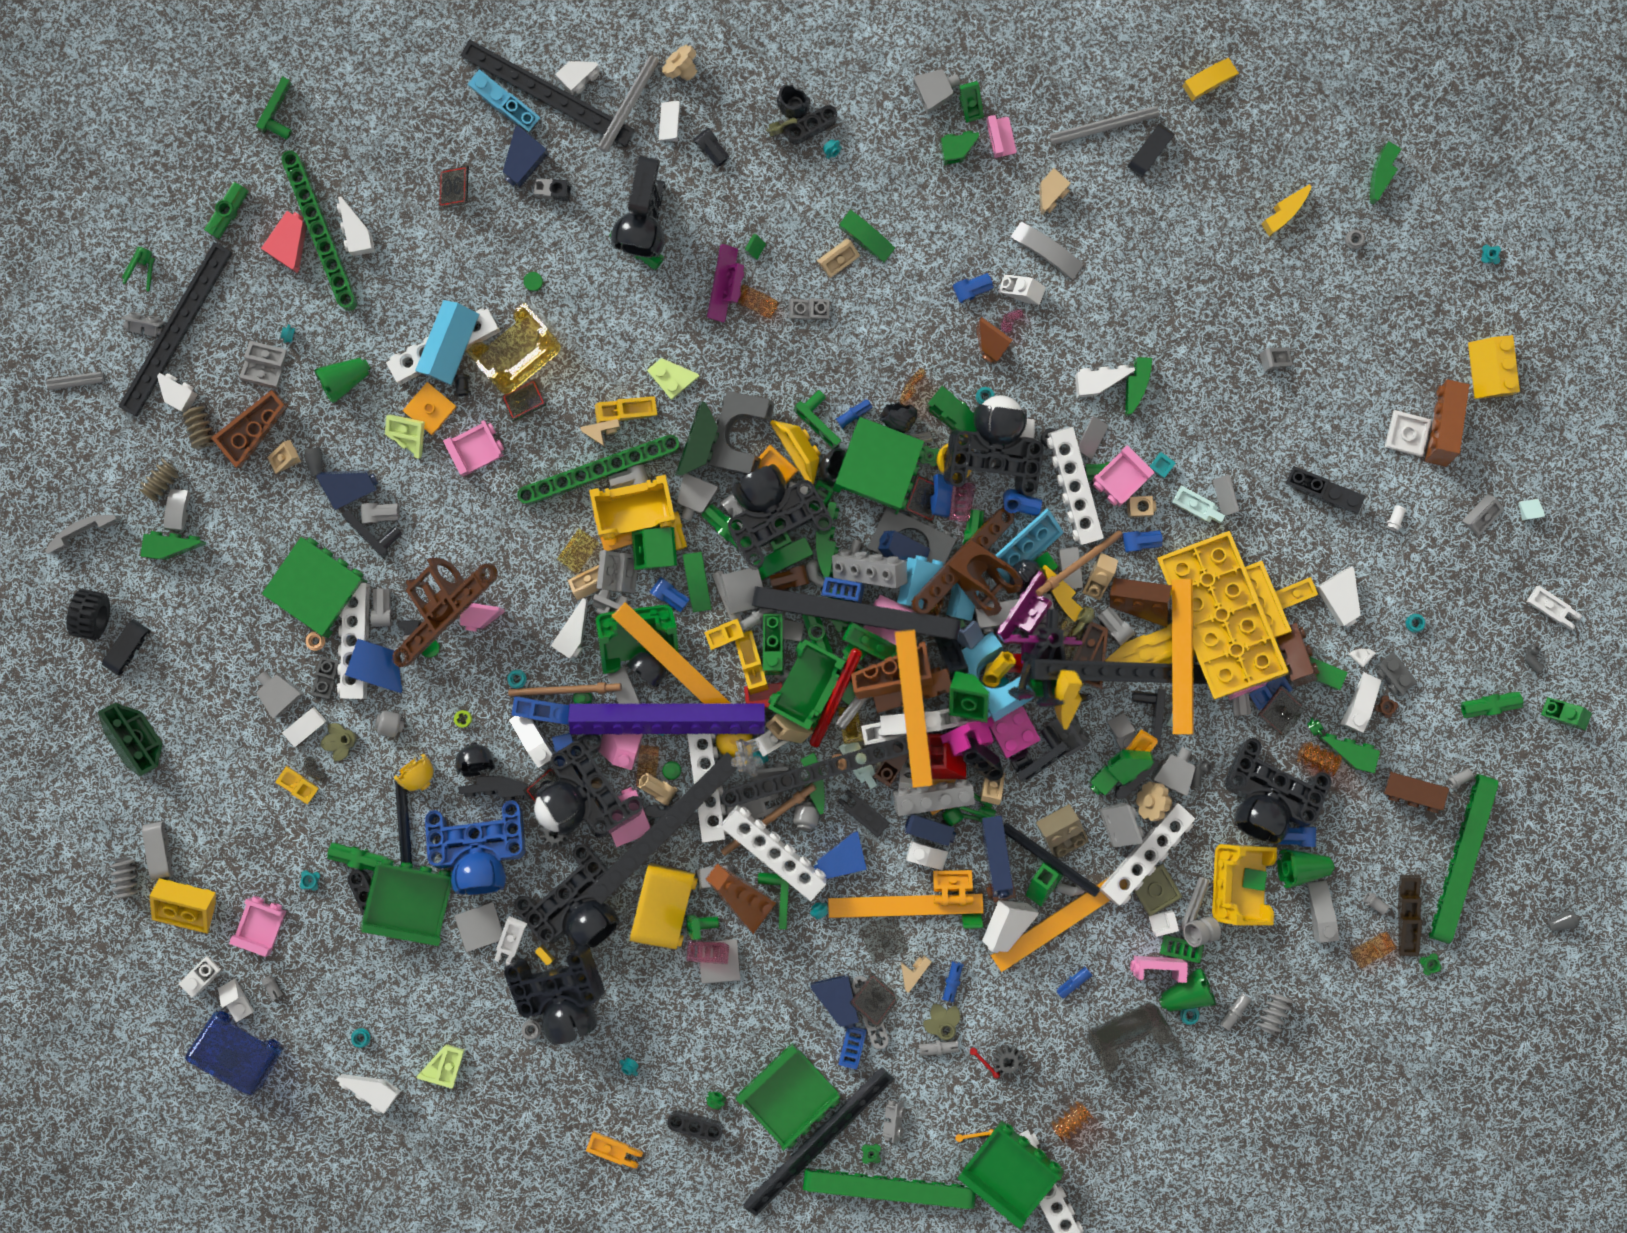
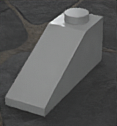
M1327 880L1307 883L1314 940L1319 943L1339 941L1337 919Z

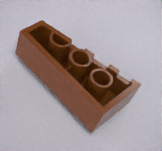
M1447 379L1442 385H1439L1436 394L1438 401L1434 408L1435 414L1424 462L1447 467L1460 454L1470 384Z
M271 390L211 437V439L235 468H241L288 408V405L277 391Z
M924 641L917 646L921 687L934 685L928 650ZM898 655L888 657L881 663L873 664L851 674L857 700L902 691Z
M940 667L931 669L934 685L921 687L923 700L950 692L951 681L947 669L941 670ZM902 691L873 697L877 713L903 706Z
M716 864L706 878V881L722 898L732 913L752 934L755 933L776 904L765 892L719 864Z

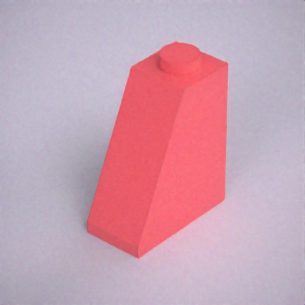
M286 211L261 249L298 273L307 225L303 222L304 218L298 213L294 212L291 214Z

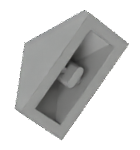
M1289 347L1267 348L1260 353L1264 372L1293 366Z

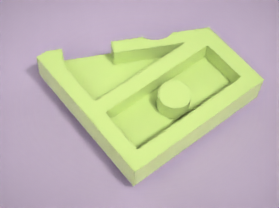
M663 358L647 370L671 400L700 377L697 373Z
M391 414L387 415L385 435L395 440L403 449L407 448L410 450L415 458L419 459L422 457L425 422Z
M446 1044L417 1075V1079L453 1089L465 1049Z

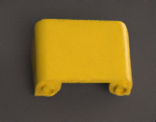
M666 475L656 476V480L652 481L653 483L650 480H646V483L611 490L606 488L604 493L599 491V488L589 490L599 537H603V540H610L615 538V535L657 526L661 528L671 527L672 523L675 522Z
M1219 844L1216 847L1212 902L1213 918L1218 922L1232 925H1274V911L1271 906L1264 904L1265 890L1244 888L1242 884L1245 868L1266 871V866L1275 864L1277 847Z
M655 863L648 865L630 941L677 950L678 946H682L684 935H681V929L691 890H695L698 879L695 878L696 873Z

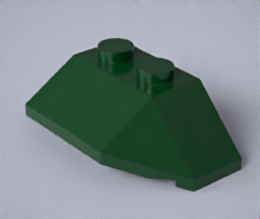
M702 401L698 405L675 476H682L711 460L713 454L711 447L713 443L717 442L719 433L717 432L718 426L706 402Z
M115 702L97 712L105 736L127 768L141 777L158 767L163 743L141 711Z

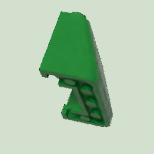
M657 605L633 609L679 653L677 626L673 610L670 606ZM615 612L602 613L596 617L603 674L617 672L621 668V661L631 660L633 656L640 652L650 653L612 617Z
M804 639L796 647L795 651L798 658L781 690L776 694L772 693L770 696L768 708L807 730H814L844 668L846 660Z

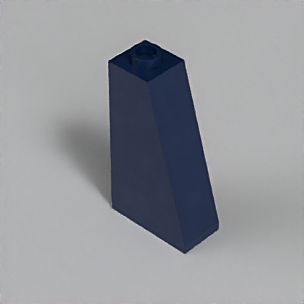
M1002 816L982 818L981 831L993 897L1000 899L1007 898L1013 894V884Z

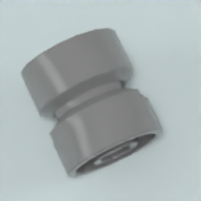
M1209 916L1188 922L1184 926L1183 933L1186 942L1190 946L1198 947L1217 941L1221 936V928L1218 921Z

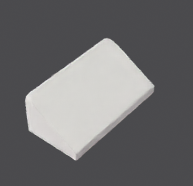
M680 101L661 103L659 141L678 142Z

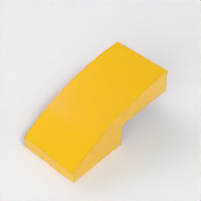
M738 618L704 632L711 650L745 637Z
M289 766L284 768L275 783L291 792L293 796L307 805L319 789Z

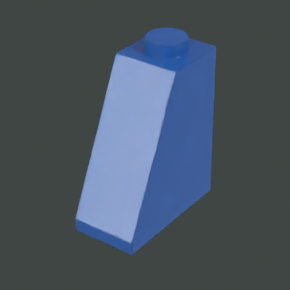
M858 831L852 832L817 860L818 864L814 865L815 869L818 868L823 871L827 879L867 870Z

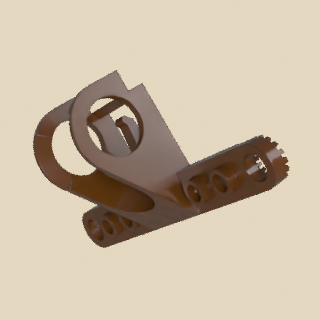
M1005 508L996 510L992 517L974 533L921 591L913 597L911 606L916 614L928 613L956 583H958L978 610L982 609L987 616L999 614L1002 607L995 597L997 592L1002 587L1005 588L1008 594L1019 592L1023 587V581L1013 567L989 552L988 549L1012 525L1014 513L1007 512ZM1002 513L1008 516L1006 522L1002 520ZM997 568L1007 571L1013 577L1015 585L1005 582L998 574ZM985 571L988 572L996 583L991 591H989L990 586L987 585L981 576ZM976 591H981L985 593L986 596L982 600H980L976 594ZM920 599H923L925 603L923 610L919 607ZM992 600L994 608L988 607L986 604Z
M442 558L427 559L429 566L416 579L407 580L406 584L408 587L405 589L425 621L393 652L392 656L394 658L392 659L396 666H409L497 579L498 570L494 564L485 563L480 565L463 582L459 571L447 560ZM440 565L447 568L453 574L455 583L443 578L437 566ZM487 568L491 573V576H489V578L485 576V570ZM429 574L432 575L441 589L437 594L430 587L429 582L423 581ZM416 587L423 589L429 600L428 603L419 597ZM401 653H404V657H406L403 662L400 659Z

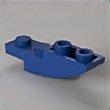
M515 696L511 715L569 725L570 705Z

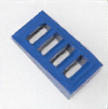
M825 577L821 596L861 603L865 586L859 582ZM834 583L833 591L829 593L830 585ZM842 585L840 594H837L838 586ZM847 586L849 587L848 596L845 595ZM854 588H857L856 595L853 597Z
M859 1027L847 1028L838 1065L858 1069L866 1029ZM850 1032L860 1034L861 1038L850 1036ZM848 1040L858 1042L859 1046L849 1044ZM846 1048L856 1050L857 1054L847 1052ZM844 1057L854 1058L855 1061L845 1060Z

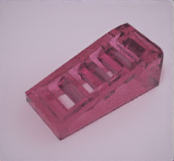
M965 483L961 487L953 486L950 520L969 521L975 484ZM967 490V493H960V491ZM959 497H966V501L959 500ZM958 504H963L965 508H957ZM956 511L965 512L964 516L956 515Z
M688 941L686 961L727 964L729 945L719 942ZM695 947H698L697 957H694ZM703 947H705V957H702ZM711 948H713V958H710Z

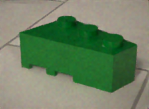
M941 386L928 402L926 410L953 431L965 430L976 432L973 422L974 413L969 409V406L958 400L950 391Z

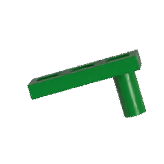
M282 76L256 125L259 131L266 133L269 130L288 140L292 130L276 122L273 118L291 86L289 79Z
M818 390L805 403L799 401L793 411L832 449L837 448L842 440L813 413L826 399V396Z
M850 622L842 640L882 661L897 655V646Z
M758 873V884L781 885L779 929L786 930L789 883L777 873Z
M686 914L687 934L693 940L701 939L700 930L719 928L718 916L698 918L694 914Z

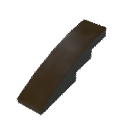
M1400 875L1398 950L1400 956H1419L1423 920L1420 918L1422 899L1420 897L1421 877L1419 875Z

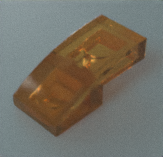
M743 284L737 303L771 319L779 302Z
M922 367L907 382L899 400L901 405L916 394L913 386L926 376V372Z
M640 745L636 786L639 785L641 776L646 773L657 778L660 747Z
M1385 931L1357 946L1350 952L1359 968H1364L1377 958H1383L1395 950L1396 946L1388 932Z

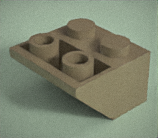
M1070 804L1036 822L1051 854L1057 858L1063 857L1089 842L1080 819Z

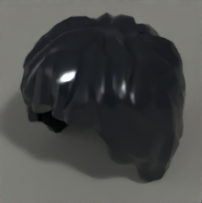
M783 85L778 90L777 107H779L785 117L798 119L807 114L810 109V98L805 95L804 91L795 89L793 85Z
M899 402L886 404L881 412L880 421L886 427L905 433L911 430V427L915 424L918 414L917 409L911 404L906 406Z
M833 448L823 457L819 464L820 476L824 482L831 486H834L846 454L842 449Z
M1023 559L1013 566L1023 581V587L1017 593L1021 595L1022 592L1026 591L1032 577L1038 571L1043 572L1038 562ZM1009 574L1011 585H1015L1013 577Z

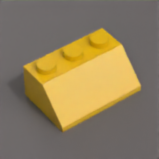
M1513 335L1468 342L1474 399L1510 396L1520 392Z
M159 878L149 896L152 920L208 934L216 905L215 892Z

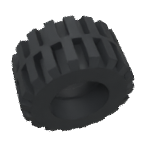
M79 589L75 593L69 604L66 617L67 630L70 636L94 641L102 636L110 617V600L108 595L86 589Z

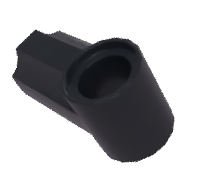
M706 128L693 139L694 143L702 149L700 151L705 153L717 168L729 159V155L718 143V139L709 128Z

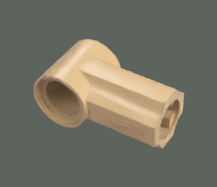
M648 773L642 775L639 779L638 787L651 794L656 800L666 806L669 805L678 791L676 787L670 786L668 782H662Z

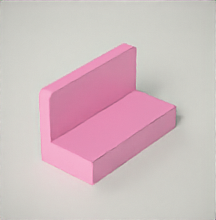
M996 115L988 116L987 127L994 158L1016 154L1017 151L1009 117L996 119Z

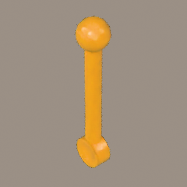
M990 1129L988 1132L969 1135L957 1134L955 1139L957 1142H962L963 1139L990 1136L994 1130Z

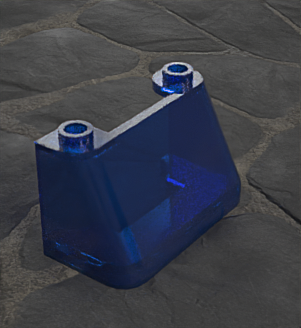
M215 1011L188 1050L184 1059L240 1092L254 1095L263 1087L284 1048L280 1047V1043L274 1039L261 1041L231 1024L228 1013Z

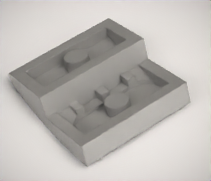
M250 341L244 355L245 363L239 376L240 380L278 390L287 350Z
M601 550L596 589L635 594L637 570H634L633 555Z
M748 568L720 576L726 594L724 599L729 615L759 608L752 606L755 586L763 587L759 570Z
M493 902L454 915L465 952L500 940L503 930Z
M737 939L699 942L702 984L741 981Z

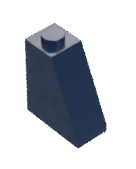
M518 125L514 129L503 173L508 184L512 187L516 185L520 188L549 153L544 146Z
M369 470L321 472L316 475L334 510L375 491L378 488L377 484H379L375 474H370Z
M893 530L884 531L880 537L878 550L886 558L894 556L898 557L899 560H906L907 563L908 557L915 559L916 555L927 558L930 548Z
M909 814L904 828V832L946 846L953 843L956 837L954 827L916 814Z
M848 974L810 983L811 990L840 1027L844 1026L845 1029L856 1026L855 1023H859L856 1007L853 1004L854 998Z

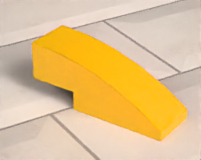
M1227 58L1189 78L1182 87L1193 102L1235 77L1239 72L1231 60Z
M1310 184L1275 205L1274 210L1276 213L1265 219L1262 223L1269 237L1280 230L1301 208L1312 188Z
M655 396L618 399L617 401L598 402L594 405L597 423L615 419L627 421L657 416Z
M1043 566L1046 579L1057 575L1048 566ZM1062 580L1058 587L1050 591L1063 611L1075 622L1083 608L1072 599L1076 592Z
M752 630L744 633L745 637L735 640L748 689L752 695L769 690L763 672Z
M1061 670L1054 694L1055 699L1064 701L1063 705L1055 706V712L1063 729L1066 730L1082 700L1078 692L1083 683L1075 671Z

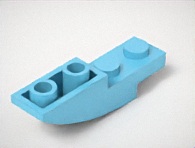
M480 69L467 84L483 97V100L528 133L540 119L535 112L514 95L504 90Z

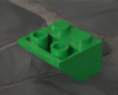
M674 527L644 529L632 532L634 570H654L677 566Z

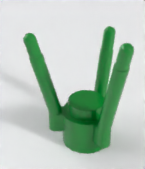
M137 247L131 262L122 276L123 284L127 283L136 264L145 266L148 263L146 291H150L152 267L155 260L151 257L152 252L150 250Z
M974 793V798L983 804L984 807L980 806L978 811L965 806L959 807L976 815L962 813L964 818L981 823L982 818L995 817L996 810L991 808L992 804L981 801V797Z

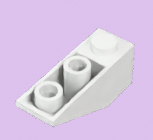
M341 196L338 197L337 210L339 215H342L343 222H340L343 234L345 233L346 240L344 241L346 252H349L352 256L375 252L372 233Z
M1129 365L1118 366V369L1111 370L1110 367H1100L1098 371H1091V368L1080 369V372H1077L1075 375L1077 398L1099 395L1132 374L1135 368H1129Z
M341 1074L336 1079L340 1082L339 1085L345 1090L350 1089L355 1093L357 1099L371 1104V1108L378 1113L382 1112L384 1114L401 1092L384 1079Z

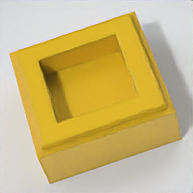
M543 944L535 950V953L546 965H549L555 959Z

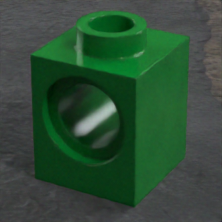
M1103 765L1089 781L1092 785L1090 789L1097 795L1101 793L1105 796L1119 780L1111 773L1107 765Z

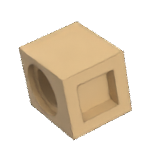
M1153 496L1130 497L1127 500L1128 518L1151 517L1156 512V501L1153 500ZM1139 502H1143L1146 505L1145 512L1138 509L1137 505Z

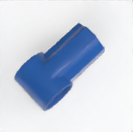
M988 273L970 280L964 279L952 285L960 304L964 303V300H972L975 296L994 288Z
M1009 489L1003 494L1004 508L1007 512L1039 515L1042 499L1019 494L1015 489Z
M1160 530L1123 533L1125 553L1162 547L1163 539Z
M662 577L658 579L650 590L652 595L662 602L665 601L680 613L690 600Z
M1299 826V828H1289L1286 837L1278 844L1316 847V827Z

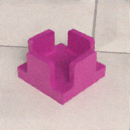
M992 718L988 719L987 723L981 721L970 722L940 737L943 743H950L954 756H960L963 751L971 748L968 737L975 738L980 745L988 746L992 744L994 740L989 728L995 725Z

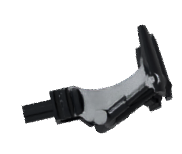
M1047 609L1046 628H1038L1039 635H1037V639H1039V642L1035 643V647L1030 654L1025 652L1021 657L1024 664L1018 688L1013 687L1008 690L1009 695L1019 701L1035 697V692L1027 689L1031 676L1032 659H1041L1042 655L1043 660H1066L1065 644H1063L1065 630L1057 629L1059 611L1057 609ZM1050 634L1053 636L1052 643L1049 641ZM1040 679L1042 681L1044 697H1040L1036 704L1039 707L1046 708L1063 705V700L1053 698L1051 680ZM1080 691L1078 692L1082 699L1081 702H1086L1094 698L1090 694L1080 693Z

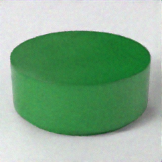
M529 272L525 275L523 282L527 290L536 292L542 288L543 279L540 274Z
M433 641L422 652V655L428 658L437 656L440 652L438 641Z

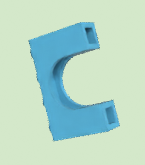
M916 555L915 559L908 557L907 584L900 587L897 603L911 606L913 597L943 567L944 562L932 560V563L927 562L926 557ZM956 583L951 588L946 615L972 621L975 605L958 583ZM920 599L919 607L922 609L924 601Z
M993 632L984 636L972 650L967 647L961 650L968 665L969 673L966 674L975 675L979 680L982 669L988 663L994 661L1002 651L1004 652L1001 643ZM1021 676L1001 688L993 689L984 686L989 691L988 718L991 716L994 722L1035 698L1019 701L1009 695L1008 690L1013 687L1018 688Z

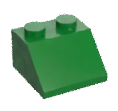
M955 672L950 686L949 715L987 723L989 691L975 675Z

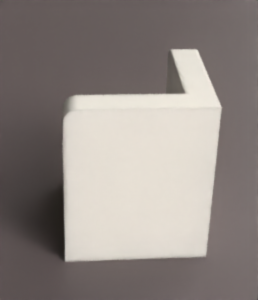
M1171 910L1149 917L1153 935L1156 937L1179 931L1175 913Z

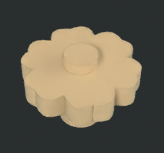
M686 44L670 55L666 60V64L662 67V72L667 78L673 79L680 76L688 81L696 75L697 69L692 60L696 56L694 48Z
M1148 782L1143 784L1142 791L1137 793L1136 804L1140 806L1138 813L1143 819L1159 821L1165 817V812L1171 808L1172 799L1168 796L1169 790L1164 784Z

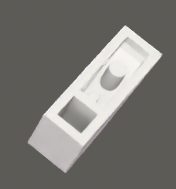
M584 598L551 644L553 648L569 659L577 658L583 649L580 646L583 643L588 600Z
M1363 672L1340 725L1357 733H1364L1373 712L1381 684L1380 679Z
M940 711L924 712L926 732L940 731ZM904 714L880 716L882 735L907 733Z
M518 716L511 718L510 722L536 766L541 768L549 763L554 751L534 721Z

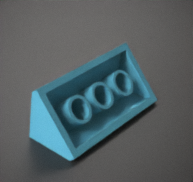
M443 300L415 371L452 385L480 314L459 303Z
M1046 509L995 556L1011 567L1023 559L1033 561L1064 532L1050 510ZM997 568L998 574L1009 583V573L1004 569Z

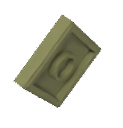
M1163 864L1158 865L1150 876H1145L1142 880L1144 882L1137 891L1133 890L1149 917L1182 898L1181 893Z

